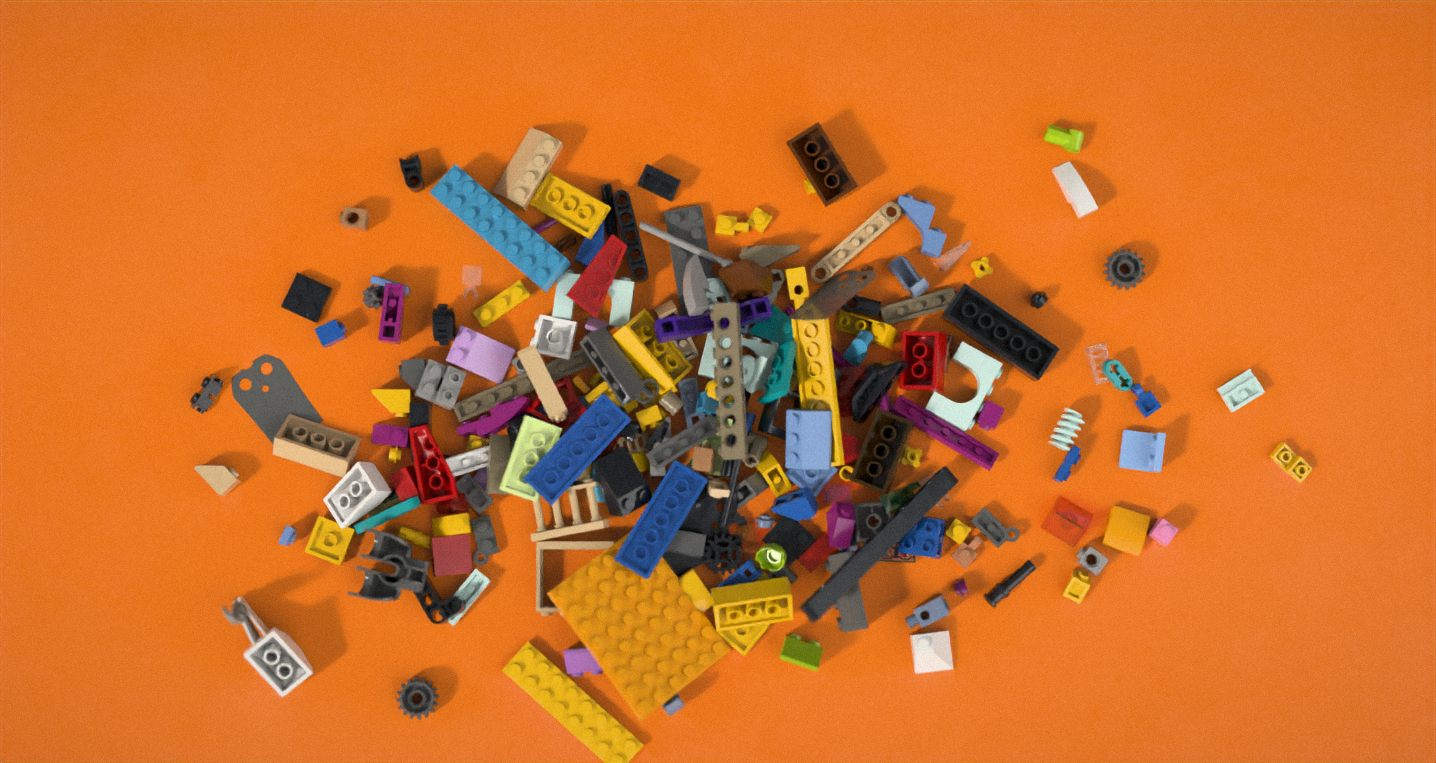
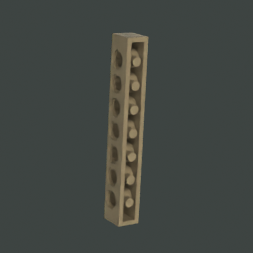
M736 302L713 304L710 315L711 320L714 321L712 339L715 340L716 348H713V358L716 359L717 367H714V377L718 379L715 395L716 398H719V406L716 407L717 417H720V425L717 427L718 437H721L719 456H722V460L749 459L740 307ZM728 318L730 325L728 328L723 329L721 322L723 319ZM725 338H730L731 345L728 348H724L722 345ZM730 357L732 365L726 368L723 364L724 359ZM731 376L733 378V384L732 386L727 387L725 385V379ZM728 396H733L735 402L729 407L726 404V399ZM730 415L736 418L733 426H729L727 423V418ZM734 434L737 438V442L735 445L731 446L728 442V438L730 435Z

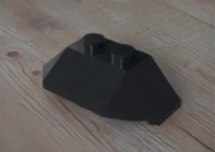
M898 360L874 363L866 369L865 376L854 385L855 389L851 393L853 420L856 423H864L909 365L907 361Z

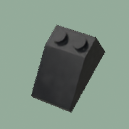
M624 446L592 462L610 515L624 517L649 503L652 495L648 484Z

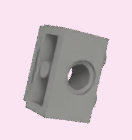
M429 359L415 396L449 411L455 405L467 373L450 365L446 366ZM440 379H442L439 389L436 390Z

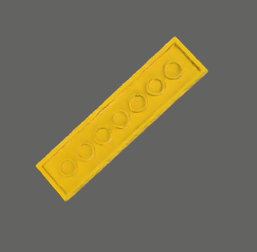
M791 319L793 339L797 344L795 357L801 408L832 411L831 466L845 465L829 320Z
M529 641L502 670L604 763H629L643 747L644 744Z

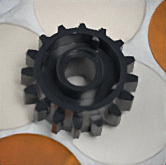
M448 303L438 304L437 308H433L432 312L434 341H439L440 346L450 345V341H454L456 335L455 313L453 308H449Z

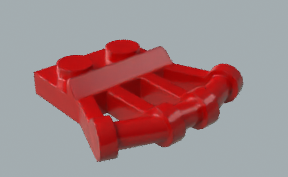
M568 376L554 382L557 389L567 386L571 400L567 402L561 396L569 412V415L563 421L552 423L548 416L537 411L541 403L537 393L531 406L527 407L525 411L546 423L562 428L559 438L587 410L576 398Z

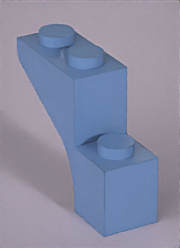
M908 194L899 195L897 204L901 211L921 233L922 247L920 253L938 259L947 235L943 234L941 229H929L936 207L932 206V203L929 201H916L913 196Z

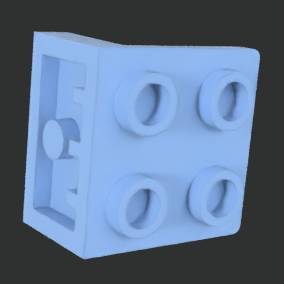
M1123 430L1118 466L1120 468L1153 473L1161 472L1166 433L1158 432L1153 434Z

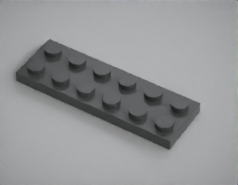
M701 205L664 211L667 233L709 252ZM669 242L681 314L685 316L688 315L683 295L684 272L686 264L693 255L697 254ZM698 255L706 279L714 278L711 261Z

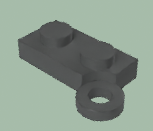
M985 507L970 520L997 548L1006 540L1008 542H1015L1019 538L1020 534L1017 528L1008 527L1006 529ZM1009 531L1015 532L1014 538L1008 536Z
M490 515L471 520L478 551L473 555V560L477 565L486 564L489 555L500 553ZM479 554L484 555L483 561L477 559Z

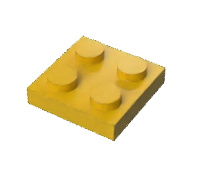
M318 516L304 552L342 566L356 530L350 527L341 529L337 522Z

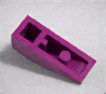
M385 283L378 340L382 343L401 345L405 285Z

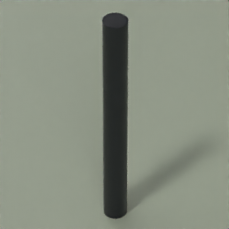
M742 459L734 460L728 484L730 493L729 497H725L719 523L721 527H727Z

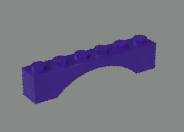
M768 296L739 304L741 326L768 321L773 315ZM710 312L696 316H671L657 319L653 326L657 342L660 344L712 333L714 321L711 320ZM728 318L722 320L721 326L723 329L728 328L730 321Z

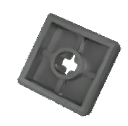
M890 500L853 504L856 542H866L892 516ZM871 516H874L876 520L878 519L875 527H872V524H868Z

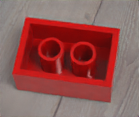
M931 331L902 332L901 361H907L909 365L900 375L899 389L906 391L944 392L947 334Z

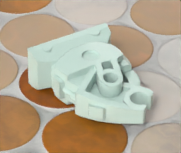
M748 354L747 356L742 355L744 388L754 395L770 360L763 356H759L756 360ZM730 357L724 359L723 364L726 368L732 365ZM716 359L711 362L712 367L717 365ZM727 377L725 379L726 382L733 384V378Z

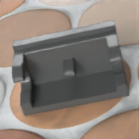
M469 473L456 483L458 496L478 517L494 502V499Z
M678 530L665 552L701 558L703 556L706 535Z

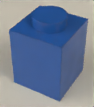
M336 319L315 328L316 334L325 348L346 339L344 333L347 330L343 322L339 323Z

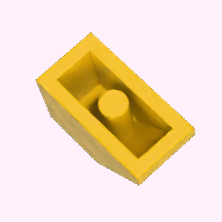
M372 389V394L392 414H396V417L400 418L407 417L410 411V403H413L412 390Z
M766 451L763 453L758 466L755 467L768 483L774 495L778 497L790 489L792 485L770 452Z
M469 513L431 519L434 537L472 533Z

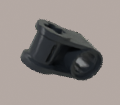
M415 154V157L406 159L399 158L407 187L414 193L421 192L424 189L425 182L419 155ZM413 179H419V183L416 186H411L410 183Z

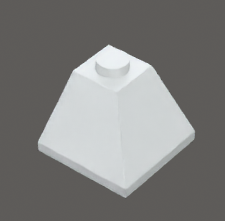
M949 630L910 635L915 674L953 669Z

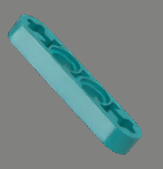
M418 496L410 498L354 525L357 535L365 533L367 531L364 530V527L373 529L422 504Z

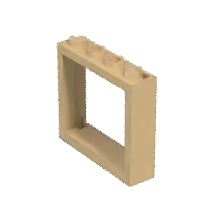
M536 542V612H541V616H552V612H560L557 606H543L544 550H606L615 542Z

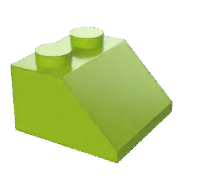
M792 633L790 637L785 636L779 659L817 671L823 648L819 647L820 643L810 639L808 643L801 641V636Z

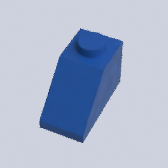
M805 487L775 498L771 510L797 521L808 520L816 515L818 503L809 487Z

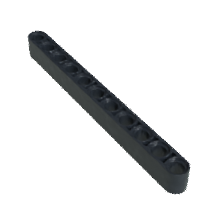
M944 466L938 470L799 607L812 623L818 621L958 483L959 480L948 467Z

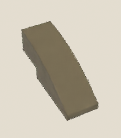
M490 434L487 462V493L508 495V492L500 490L499 487L510 459L509 435Z

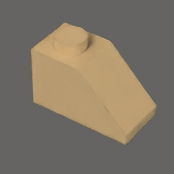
M196 465L194 467L205 481L223 497L241 482L238 478L240 474L232 466L230 468L227 466Z

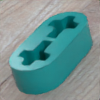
M1107 359L1103 363V373L1117 390L1128 391L1132 387L1133 380L1119 361ZM1111 364H1112V365H1115V366L1113 367V369L1115 370V372L1109 371V370L1111 369V367H1110ZM1119 377L1122 379H1126L1124 381V386L1120 385L1122 381L1119 379Z

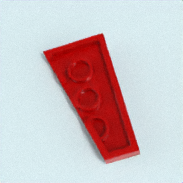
M613 234L610 235L566 294L569 299L595 319H597L600 313L601 306L605 301L606 294L627 248V245Z

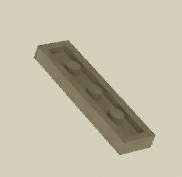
M951 287L880 307L883 323L892 325L945 310L955 295L954 288Z

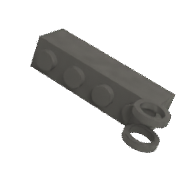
M604 326L587 334L579 343L622 406L635 399L639 403L647 404L659 393L660 388L655 380L647 378L643 381L639 378L633 366L628 362L622 350L617 346L611 334ZM645 383L653 384L655 387V393H653L652 390L645 385ZM643 393L645 396L649 397V399L644 400L640 398L639 395Z

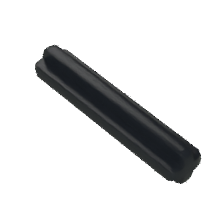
M603 184L601 186L603 203L611 207L605 217L608 238L611 234L618 238L611 184Z

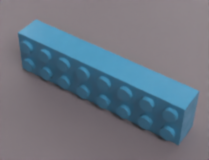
M456 164L451 167L430 191L437 201L545 293L570 267L571 263L565 256Z

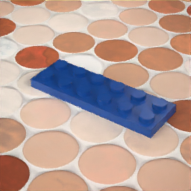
M602 393L522 479L550 505H553L631 419Z
M674 460L614 560L648 580L708 482V479Z

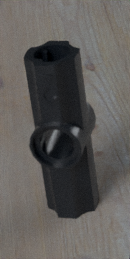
M855 295L851 298L856 301L855 307L850 308L845 303L839 308L848 313L854 312L877 318L881 302Z

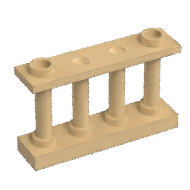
M594 478L583 480V484L568 487L565 491L569 493L574 522H572L573 526L566 527V524L563 523L558 498L552 505L556 523L555 529L548 531V527H545L540 501L542 496L539 495L537 502L533 501L538 529H536L537 533L530 534L531 541L534 542L610 527L609 519L602 520V516L600 517L594 490V486L600 485L599 481L595 482ZM582 488L587 489L592 515L591 522L585 524L584 520H581L576 490Z

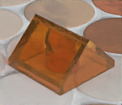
M1059 495L1040 528L1074 548L1087 531L1093 514Z

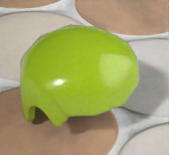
M767 543L758 550L755 560L759 561L762 569L779 571L785 566L787 556L784 549L778 544Z

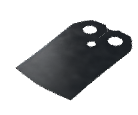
M708 495L699 501L702 505L700 508H697L695 505L692 506L679 530L706 535L705 545L708 546L707 539L713 541L715 534L718 538H721V533H724L725 538H727L730 534V525L737 523L740 525L741 531L738 535H732L731 540L733 541L737 538L739 541L736 545H741L747 537L749 526L745 517L739 515L737 511L738 504L733 498L727 527L718 526L717 529H713L711 527L712 523H720L722 513L717 511L716 505L719 501H725V497L714 498ZM722 541L718 542L717 544L719 546H725L726 544H728V542ZM717 548V550L719 551L718 553H719L720 555H722V554H724V553L727 552V550H725V551L723 552L722 550H719V549ZM713 549L710 551V558L712 559L714 557ZM665 552L662 556L677 577L698 567L707 559L704 556L698 558L671 552Z

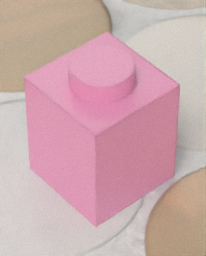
M1161 518L1157 519L1147 535L1162 546H1167L1178 529Z

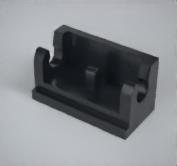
M646 164L638 181L639 187L670 202L673 201L681 185V180Z

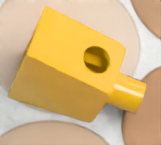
M805 266L783 269L788 298L794 300L795 310L805 302V297H809ZM800 285L801 292L796 294L794 288Z

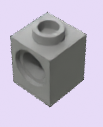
M1091 546L1082 547L1076 555L1078 557L1076 563L1094 576H1098L1109 561ZM1089 554L1095 558L1093 565H1089L1086 562V557Z

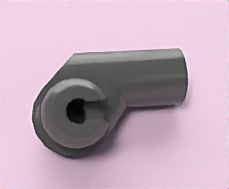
M786 565L779 571L769 572L770 578L788 577L789 582L792 584L798 578Z

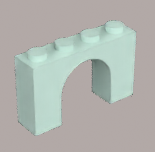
M566 270L557 280L552 317L569 321L573 320L575 302L566 296L580 276V274H574L575 271ZM620 277V280L613 279L607 293L612 299L610 327L621 328L630 320L635 282L631 281V278Z
M712 333L707 335L698 376L715 379L713 374L714 367L711 366V362L715 360L713 358V348H716L715 340L712 339ZM741 334L742 348L750 350L757 359L759 356H763L770 360L757 388L758 391L765 392L766 387L764 383L773 372L771 365L780 345L769 341V344L761 342L762 339L757 337L743 338V334ZM730 338L723 340L722 345L724 348H728L731 345Z
M962 341L951 360L974 374L978 385L976 395L969 402L956 403L937 392H933L924 409L965 432L967 428L971 430L976 420L973 417L976 412H981L985 404L982 402L985 395L989 396L994 388L991 385L994 379L998 380L1003 372V369H1001L1003 363Z

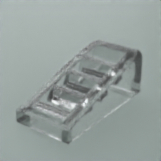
M970 241L964 242L936 258L933 263L945 273L970 248L972 243Z
M1106 343L1085 348L1095 385L1109 382L1106 376L1099 378L1098 375L1102 374L1103 370L1097 371L1096 367L1102 366L1107 359H1110ZM1101 350V354L1093 356V352ZM1103 357L1104 361L1095 363V359Z

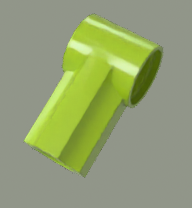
M1049 124L1044 141L1062 146L1066 151L1079 153L1085 134L1078 130H1066Z

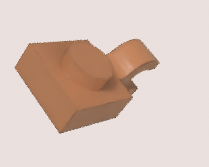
M975 536L968 545L962 542L952 553L951 557L966 569L977 557L978 554L974 550L983 540Z

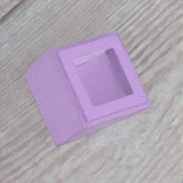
M590 317L585 324V329L593 332L602 326L607 328L608 323Z

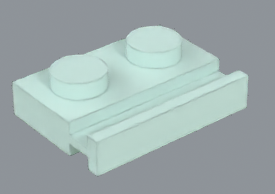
M1251 369L1216 389L1231 413L1265 393L1257 378L1252 374Z

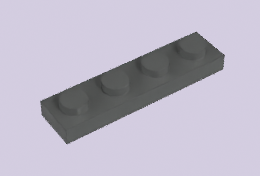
M709 414L645 455L656 471L716 434L718 424L712 414Z

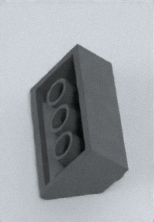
M852 551L827 556L828 560L825 561L826 571L832 575L853 555ZM858 581L834 604V609L839 610L840 615L837 618L838 627L843 629L844 633L869 628Z

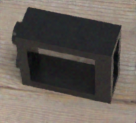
M788 391V394L784 396L795 400L792 409L801 408L799 391ZM779 397L765 404L757 430L786 440V430L772 426L781 399Z

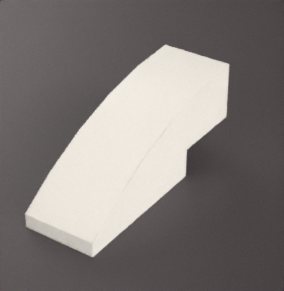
M1070 161L1052 169L1078 219L1098 209L1088 188Z

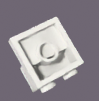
M540 314L539 319H536L534 329L536 333L535 337L531 339L530 346L535 344L540 355L569 360L578 323Z

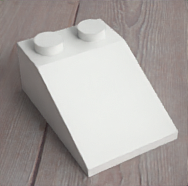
M357 462L323 500L340 528L345 529L380 505L392 491L374 463Z

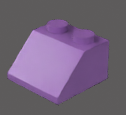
M587 647L564 650L567 674L572 673V677L584 676L583 672L591 671V675L603 674V669Z

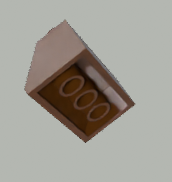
M819 122L786 142L825 207L848 197L860 189Z

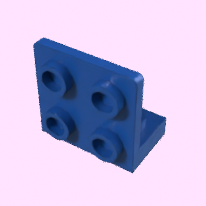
M922 517L899 540L898 552L941 559L946 521Z

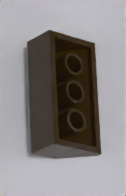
M877 408L849 480L883 494L889 493L916 421Z

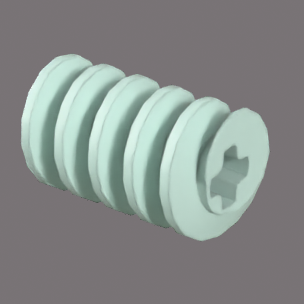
M1065 408L1064 410L1067 414L1061 415L1064 421L1057 422L1060 428H1054L1056 434H1051L1050 436L1053 441L1047 442L1061 450L1071 451L1067 444L1075 443L1071 437H1078L1074 431H1081L1082 429L1078 426V423L1085 424V421L1080 413Z

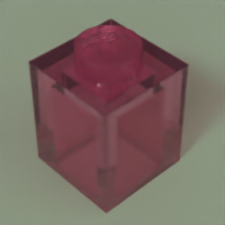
M850 484L826 486V491H823V502H827V506H833L836 501L851 504Z

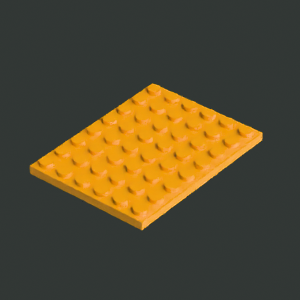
M629 532L547 594L635 715L642 721L731 650L702 610H698L679 584L678 577L663 557L648 580L614 560L629 536Z

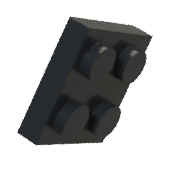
M297 272L281 307L317 323L333 289Z
M783 516L764 536L762 541L765 544L776 543L781 546L786 552V564L790 566L816 538L797 520Z

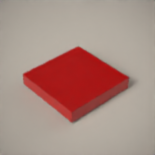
M469 534L430 538L433 577L472 573Z

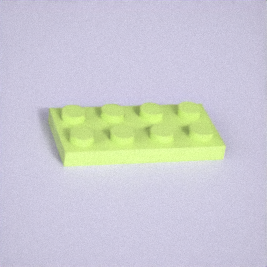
M525 415L499 489L537 502L539 494L522 478L558 441L562 428Z

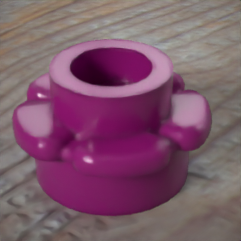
M956 579L957 583L953 584L956 594H961L964 597L963 595L968 594L964 579Z

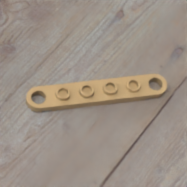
M888 202L811 269V279L817 284H822L831 278L900 217L901 208L894 202ZM888 207L896 209L897 213L894 217L887 216L886 209ZM817 269L825 271L823 279L816 278L814 273Z

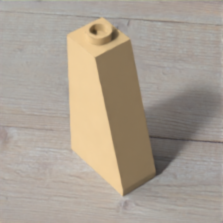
M535 344L517 352L551 422L563 421L569 415V412Z

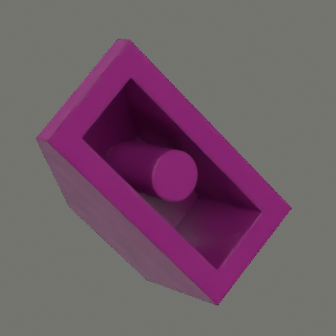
M373 425L371 444L410 448L409 427Z
M836 501L826 513L829 544L832 547L848 549L855 524L853 504Z

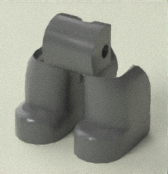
M364 527L365 531L375 534V541L368 555L359 553V556L392 564L397 569L395 574H387L374 569L356 566L355 569L365 571L364 584L359 592L348 591L347 595L373 601L392 602L400 597L402 589L422 593L430 562L411 558L412 545L406 539Z

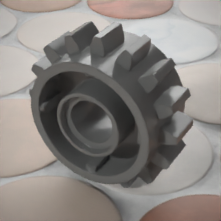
M1122 248L1119 250V254L1113 251V257L1108 256L1106 258L1108 263L1103 264L1106 268L1103 274L1107 275L1105 281H1110L1111 287L1116 285L1117 290L1124 287L1125 291H1127L1130 286L1135 288L1137 286L1136 282H1142L1140 276L1145 275L1142 269L1146 266L1142 265L1141 261L1143 258H1138L1137 252L1133 254L1131 249L1124 252ZM1121 265H1125L1128 268V274H1123L1120 271Z
M415 677L414 682L408 679V685L401 684L403 690L397 691L400 698L396 699V701L401 703L398 709L403 708L405 710L403 715L410 714V719L417 716V719L420 720L422 714L426 718L429 717L428 711L434 713L435 709L433 706L439 705L436 702V698L440 697V695L435 693L438 688L431 686L433 684L432 681L427 683L425 677L421 681H419L418 677ZM415 693H420L423 697L420 704L416 703L413 699Z

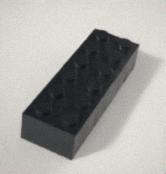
M965 283L960 286L940 316L1034 382L1040 380L1060 350L1056 345Z

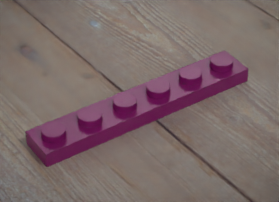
M899 395L890 411L916 421V428L988 471L991 470L999 455L998 452L902 395Z

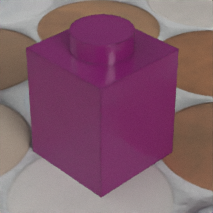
M987 400L984 402L985 404L975 422L979 424V428L989 432V430L996 428L1005 408Z

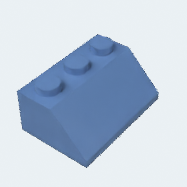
M806 408L786 410L785 468L802 470L831 469L832 411Z

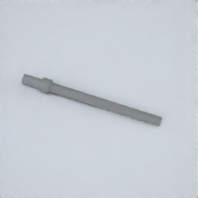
M642 221L639 226L642 230L721 265V268L734 264L732 263L733 260L721 258Z

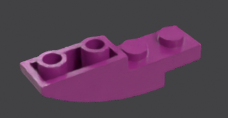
M524 395L514 397L513 401L508 403L506 401L498 402L495 404L496 407L490 408L492 416L487 414L479 417L480 420L473 422V420L463 422L462 426L457 427L458 435L466 437L477 433L479 437L487 438L490 434H496L507 428L509 421L522 415L527 407L532 404V400L524 397Z

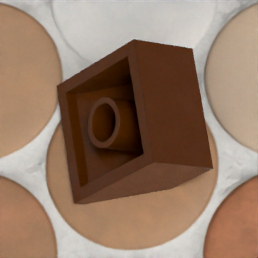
M747 258L718 270V274L729 296L739 303L762 298L772 293L773 273Z

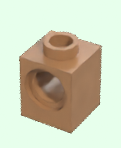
M344 207V212L341 211L340 223H342V226L345 229L368 231L370 212L366 209ZM352 215H358L359 218L356 223H350Z
M700 444V447H694L691 470L714 473L716 450L711 449L712 445Z

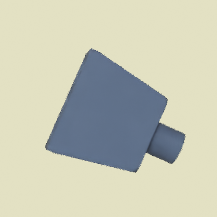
M940 594L914 608V614L905 619L910 629L918 624L923 628L949 615L951 610L943 595ZM928 611L930 616L924 617L922 612Z

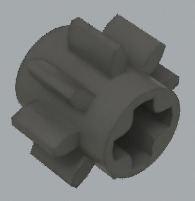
M371 285L362 292L364 295L363 302L368 308L374 307L377 310L383 305L384 290L380 286L374 287V285Z

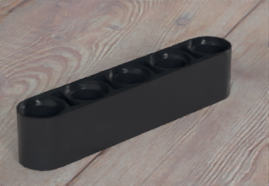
M619 190L614 194L613 202L623 242L627 245L626 254L631 275L635 282L643 283L648 279L649 272L631 199L626 191ZM624 196L627 198V202L625 204H618L617 198ZM625 214H628L632 217L631 221L628 223H625L621 220L622 216ZM630 232L636 234V238L633 241L626 239V235ZM633 251H639L641 256L638 259H632L630 254ZM643 269L645 275L642 278L636 277V270Z

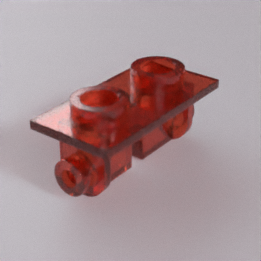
M465 492L458 494V498L439 503L436 507L439 514L447 513L450 516L469 511Z

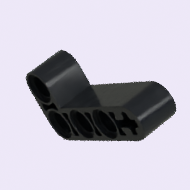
M428 574L423 592H414L429 620L434 624L444 625L464 612L466 608V602L461 597L452 596L443 601ZM429 594L433 595V602L431 604L426 602V597ZM455 600H458L460 607L454 611L452 604ZM441 610L443 618L438 621L436 613Z

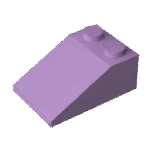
M460 326L446 361L473 374L501 384L516 349L469 328Z

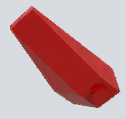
M428 425L409 428L421 504L432 505L458 498L455 477Z

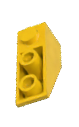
M841 310L834 329L855 337L862 330L869 331L874 337V344L892 349L898 334V330L889 324Z

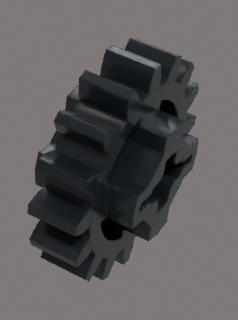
M721 533V538H718L715 534L714 540L707 539L709 545L704 546L706 552H703V556L707 559L703 563H709L707 569L711 570L714 568V574H717L718 571H721L722 576L725 575V571L732 574L731 569L735 568L738 570L739 568L736 564L743 563L739 559L740 556H744V553L739 552L743 546L736 545L739 540L736 538L732 541V535L730 534L727 538H725L724 533ZM722 541L728 542L725 546H719L717 543ZM717 548L719 550H722L723 552L727 550L725 554L727 555V558L729 560H727L726 558L724 559L723 557L719 559L718 557L720 556V554L718 553L719 551L717 550ZM711 549L714 550V557L712 558V560L710 558ZM735 549L736 555L735 559L733 560L731 558V552ZM727 563L729 566L719 567L717 565Z

